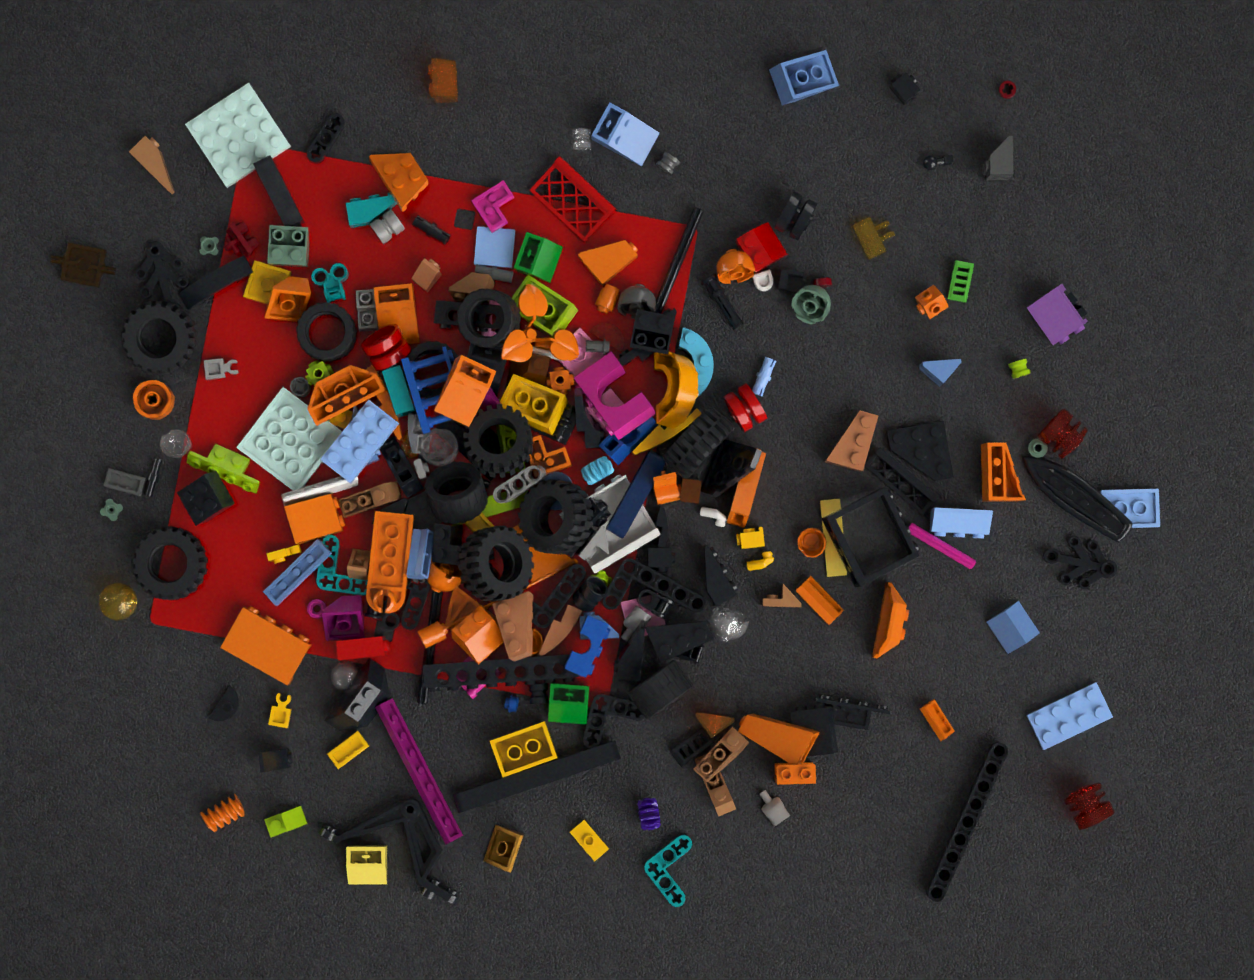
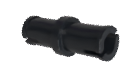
M419 215L412 224V226L425 232L426 236L433 237L446 245L451 237V234L438 228L437 224L430 223Z

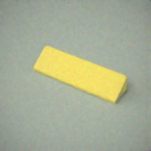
M840 499L820 501L822 518L841 509ZM841 516V517L837 518L836 521H837V523H838V525H839V527H840V529H841V531H842V533H843L842 516ZM822 521L823 534L827 541L825 548L827 577L847 575V570Z

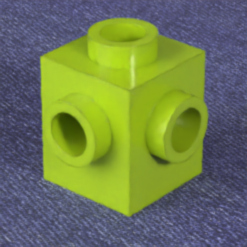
M316 360L308 365L309 368L306 369L308 375L305 377L310 386L313 384L315 386L316 382L334 374L329 363L325 364L323 361L319 362V360ZM319 372H322V375L320 377H317V374Z

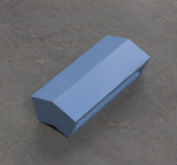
M413 529L407 578L428 579L433 551V531L429 529Z

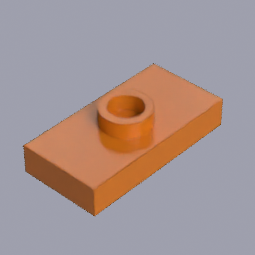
M935 699L920 708L940 741L955 732Z

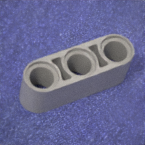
M532 465L494 489V500L498 503L511 502L528 491L532 486L543 481L546 477L545 468L540 465ZM534 469H537L539 472L537 479H534L532 476ZM518 479H520L523 482V487L521 489H518V487L516 486V482ZM503 489L507 492V498L505 500L501 497V491Z

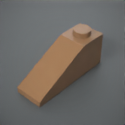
M144 136L129 153L173 194L175 191L162 152L158 149L160 145L152 137L148 139Z

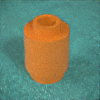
M606 284L601 289L596 300L597 310L605 314L608 311L612 312L620 296V290Z

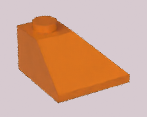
M289 276L274 285L264 317L298 322L302 316L301 314L306 311L311 295L308 278Z

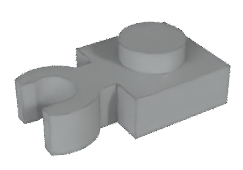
M223 358L204 360L206 380L226 378L225 372H229L232 375L238 374V370H231V365L237 364L238 361L230 360L224 364Z

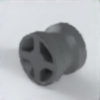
M664 152L662 160L658 161L656 165L667 174L672 175L674 167L678 166L680 161L671 154Z

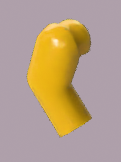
M771 551L763 552V559L748 561V570L763 569L774 561L773 553Z

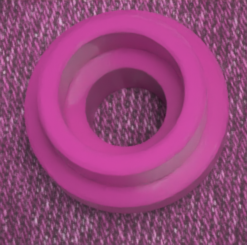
M319 599L312 600L307 606L308 614L313 618H321L322 610L326 608V604ZM316 605H319L321 608L318 613L314 611Z

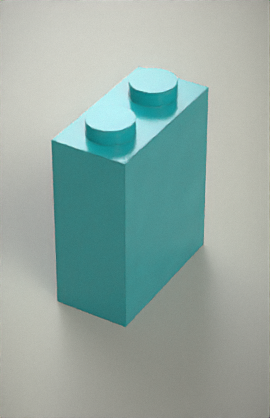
M395 364L383 370L382 373L396 416L400 418L408 415V413H416L402 366Z

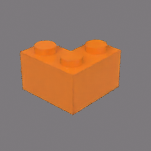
M541 435L533 437V452L529 454L531 466H543L546 470V475L572 466L565 447L547 453ZM534 469L533 473L535 478L537 479L539 476V472L537 469Z

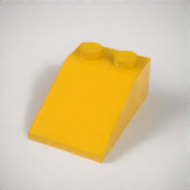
M513 374L500 403L503 409H506L508 405L512 407L513 412L519 410L522 417H526L528 425L530 424L531 427L553 435L568 404V400L565 394Z

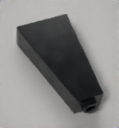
M271 155L253 163L284 226L302 227L301 224L305 222Z

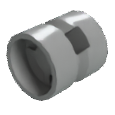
M392 209L382 215V220L377 219L369 224L383 244L391 240L392 234L398 235L405 230V227Z

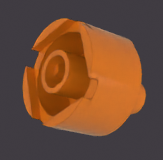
M148 380L140 383L133 393V403L136 411L148 419H163L170 414L174 407L175 396L172 390L158 380ZM151 397H156L157 402H156V403H152V401L150 400V398H151Z

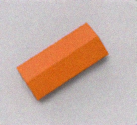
M812 576L795 590L827 625H830L844 611Z

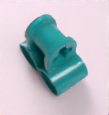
M334 264L330 269V273L323 268H317L312 272V281L317 286L324 287L326 302L331 303V301L339 299L346 300L344 287L341 282L348 279L349 272L343 264ZM338 268L344 269V275L339 278L335 277V271ZM319 273L326 275L323 282L316 281V276Z

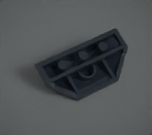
M369 658L324 721L339 731L368 727L378 713L375 707L386 702L390 696L385 668Z

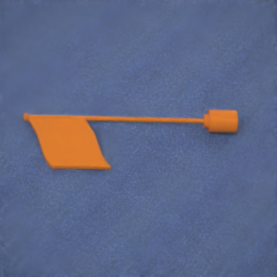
M519 525L513 527L517 533L521 534L523 532ZM529 547V551H532L533 554L531 559L534 562V568L531 569L533 575L530 580L532 582L529 583L527 588L574 564H578L577 559H571L566 554L539 552L534 547ZM493 601V602H491V603H489V604L483 606L482 608H483L484 610H486V609L492 607V606H493V605H492L493 603H496V602H499V601ZM468 615L446 626L444 623L440 624L437 621L417 631L425 648L446 639L447 629L460 623Z

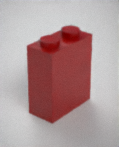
M385 636L336 641L338 661L387 656V651H390L389 640H386Z

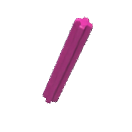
M913 523L909 525L910 533L914 537L969 569L974 567L976 560L919 526Z

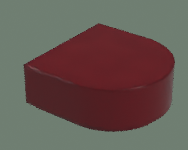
M832 278L814 279L812 285L822 288L831 287Z

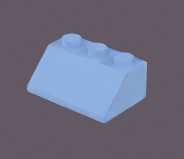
M932 508L930 512V532H934V536L945 537L946 533H953V537L965 538V534H973V538L984 539V535H989L993 511Z

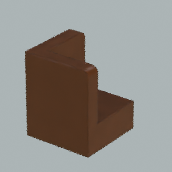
M683 478L680 501L699 504L702 481Z

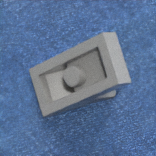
M603 525L597 528L578 553V556L583 560H586V558L591 559L596 552V549H594L596 545L609 554L606 530Z

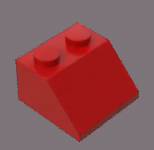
M768 222L748 231L735 241L740 251L750 256L755 267V274L788 255Z

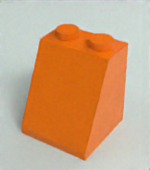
M333 494L284 506L295 544L300 545L344 531V518L338 514L337 508H340L337 497H333Z

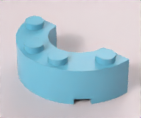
M683 328L679 349L686 351L690 355L698 372L699 397L711 381L714 368L713 356L708 344L700 335L692 330Z

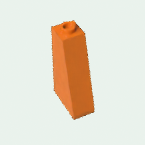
M761 453L755 470L738 481L726 523L745 528L766 453Z
M757 714L744 716L739 723L741 727L738 730L744 736L790 764H803L820 733L817 730Z

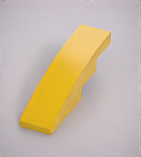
M696 408L686 418L684 423H681L674 429L667 427L664 430L658 425L631 453L637 455L670 440L687 428L702 413Z

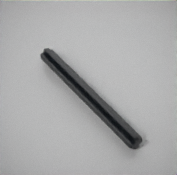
M695 207L692 211L657 296L655 313L662 314L702 217L703 210Z
M442 591L441 593L432 592L428 626L437 621L439 622L443 597ZM436 644L424 649L422 665L433 664ZM421 671L417 702L418 704L426 705L429 692L428 688L423 686V671Z

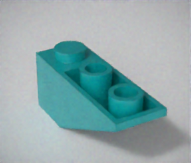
M390 192L387 193L388 196L371 195L366 200H361V198L350 199V202L346 203L349 226L351 228L367 226L396 206L397 203Z

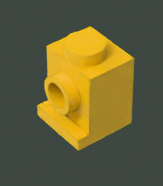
M759 527L757 532H755V528L743 529L744 533L736 534L737 546L741 545V549L765 546L763 527Z

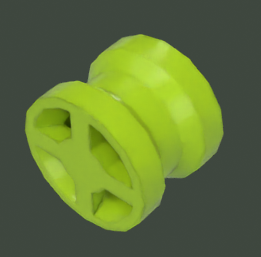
M1027 359L1008 364L1012 370V379L1031 373L1030 369L1026 366Z

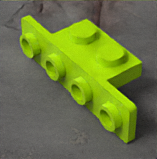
M217 444L214 445L207 458L189 451L187 464L191 467L201 469L207 473L217 471L220 478L227 483L235 484L247 492L257 493L260 482L244 474L250 463L249 458Z

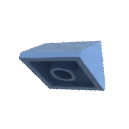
M961 359L922 362L919 365V370L940 387L961 364Z
M1019 601L986 622L1007 654L1025 645L1040 633Z

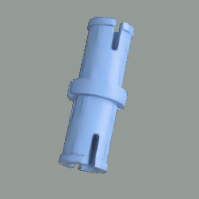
M765 357L760 371L756 374L757 379L752 389L754 394L763 396L768 381L771 380L770 376L776 363L775 360Z

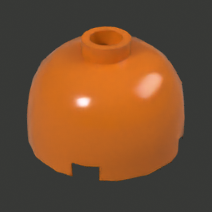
M730 249L717 262V275L721 283L731 284L730 280H737V283H740L754 276V264L750 256L743 251Z
M431 557L429 577L426 580L435 592H449L460 585L462 573L457 565L432 562Z

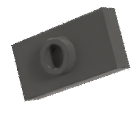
M108 468L104 487L141 497L146 478Z

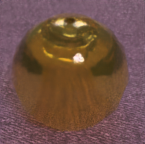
M110 584L100 594V609L111 620L121 621L127 619L136 610V593L127 584Z

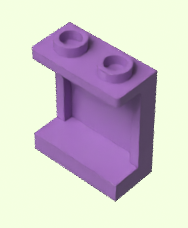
M1060 284L1027 307L1052 345L1058 342L1060 345L1070 339L1069 334L1072 332L1075 334L1085 329L1084 324L1088 322L1086 318L1084 320L1081 318L1065 295L1064 291L1066 289L1063 284Z

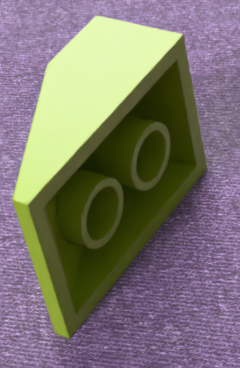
M527 275L512 296V299L517 303L518 307L519 296L527 284H531L541 290L547 299L548 309L544 316H536V320L532 325L547 336L554 338V334L557 331L566 329L578 312V309L573 303L530 275ZM521 311L519 312L523 319L530 322L532 316L527 317Z

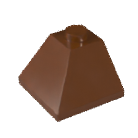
M532 353L530 359L525 362L511 361L505 388H507L513 374L545 386L551 358Z

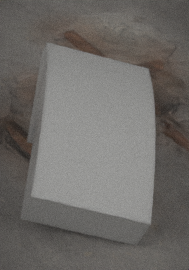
M374 289L356 291L359 332L378 330Z
M408 413V437L412 453H427L430 434H423L417 413Z

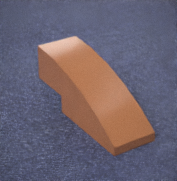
M568 605L561 622L553 619L539 652L540 656H544L566 638L577 623L582 610Z

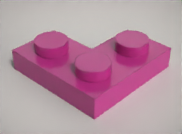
M503 180L471 201L492 233L508 224L499 207L512 200L514 196Z

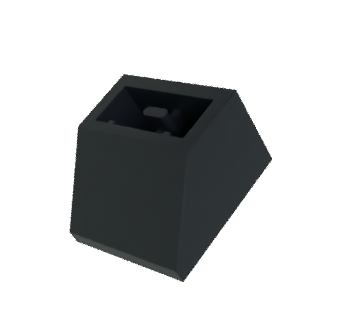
M637 309L630 348L668 355L675 316Z

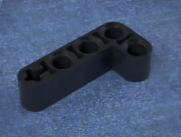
M575 564L570 567L541 607L533 601L532 623L540 628H546L553 622V619L556 618L584 580L586 570L582 565ZM579 568H581L582 576H577L574 581L577 582V584L574 586V584L571 581L566 580V578L568 576L570 578L574 576V573L572 572L573 569L578 570ZM564 583L571 585V592L568 594H563L560 590L561 585ZM554 598L560 602L559 608L555 610L549 606L550 600ZM541 614H546L549 618L548 623L545 625L538 623V616Z

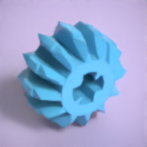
M607 456L600 457L581 469L582 477L588 485H593L614 472L613 465Z

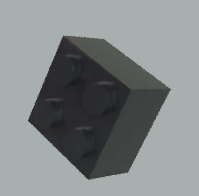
M217 471L204 474L177 492L195 526L208 522L235 504Z

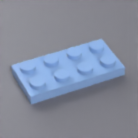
M368 399L320 460L351 484L399 423Z
M1097 682L1026 715L1042 750L1113 718Z

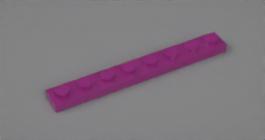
M393 698L376 706L375 708L445 845L463 836Z

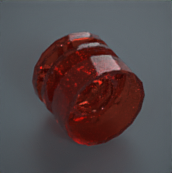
M1065 408L1037 436L1046 446L1053 441L1056 443L1052 449L1053 453L1061 447L1062 450L1058 454L1060 459L1072 453L1083 441L1085 434L1089 430L1083 427L1078 432L1077 429L1081 425L1080 421L1071 426L1069 423L1073 415Z
M1100 782L1085 785L1073 791L1071 795L1064 799L1066 805L1075 803L1068 808L1069 812L1077 810L1080 812L1073 818L1079 830L1091 827L1115 813L1109 800L1100 802V799L1106 794L1105 791L1096 793L1102 788Z

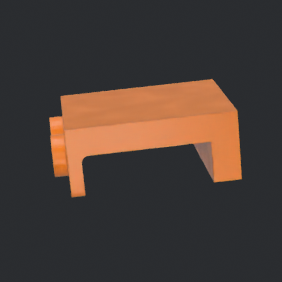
M803 762V764L774 763L775 783L777 785L816 784V765L813 762Z

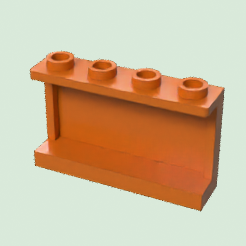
M249 606V608L243 607L220 648L278 681L290 685L304 656L312 646L309 643L310 639L302 634H299V636L293 634V629L286 625L281 627L275 624L276 620L268 615L265 617L259 615L260 611L252 606Z

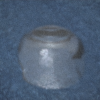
M170 430L167 435L161 437L160 448L169 457L181 458L190 451L191 439L189 434L183 430Z
M348 660L338 662L332 669V684L338 690L345 692L359 673V667L354 662Z

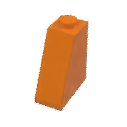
M626 240L581 252L578 254V258L598 282L604 286L638 257L636 253L638 249L632 242L628 244Z

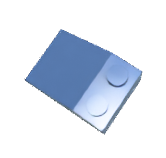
M826 50L786 61L769 69L782 105L796 102L839 86Z

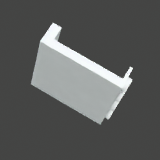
M620 474L611 479V484L606 487L604 484L594 489V494L586 498L601 499L608 505V511L611 515L603 525L605 530L630 485L626 475L623 477ZM642 505L623 539L606 530L609 554L596 545L594 548L596 549L595 554L591 559L586 558L594 574L659 537L661 534ZM561 509V510H562V513H560L559 515L561 516V518H562V520H563L564 514H563V509ZM592 526V528L596 531L598 527Z

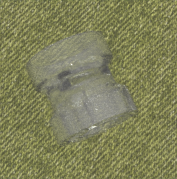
M572 129V136L574 137L572 149L590 150L591 142L589 137L591 136V129Z

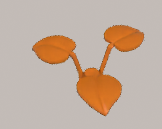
M527 284L519 296L518 307L523 315L527 317L532 316V319L525 325V329L514 330L508 334L502 347L501 359L525 362L532 356L533 347L531 343L539 341H551L549 350L559 360L571 361L578 358L577 340L570 331L559 330L554 334V338L536 337V331L530 326L536 320V316L542 317L546 314L548 303L541 290L531 284Z

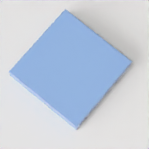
M477 226L474 265L512 268L515 230L500 228L492 233L488 227Z

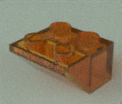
M431 58L432 64H428V74L430 79H432V83H429L431 98H434L435 103L458 102L456 61Z

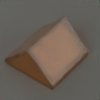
M695 711V717L711 738L734 722V717Z

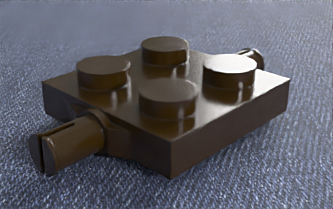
M68 243L63 257L52 255L50 260L51 263L61 264V281L99 288L101 277L104 273L115 275L114 271H116V267L105 266L106 250Z

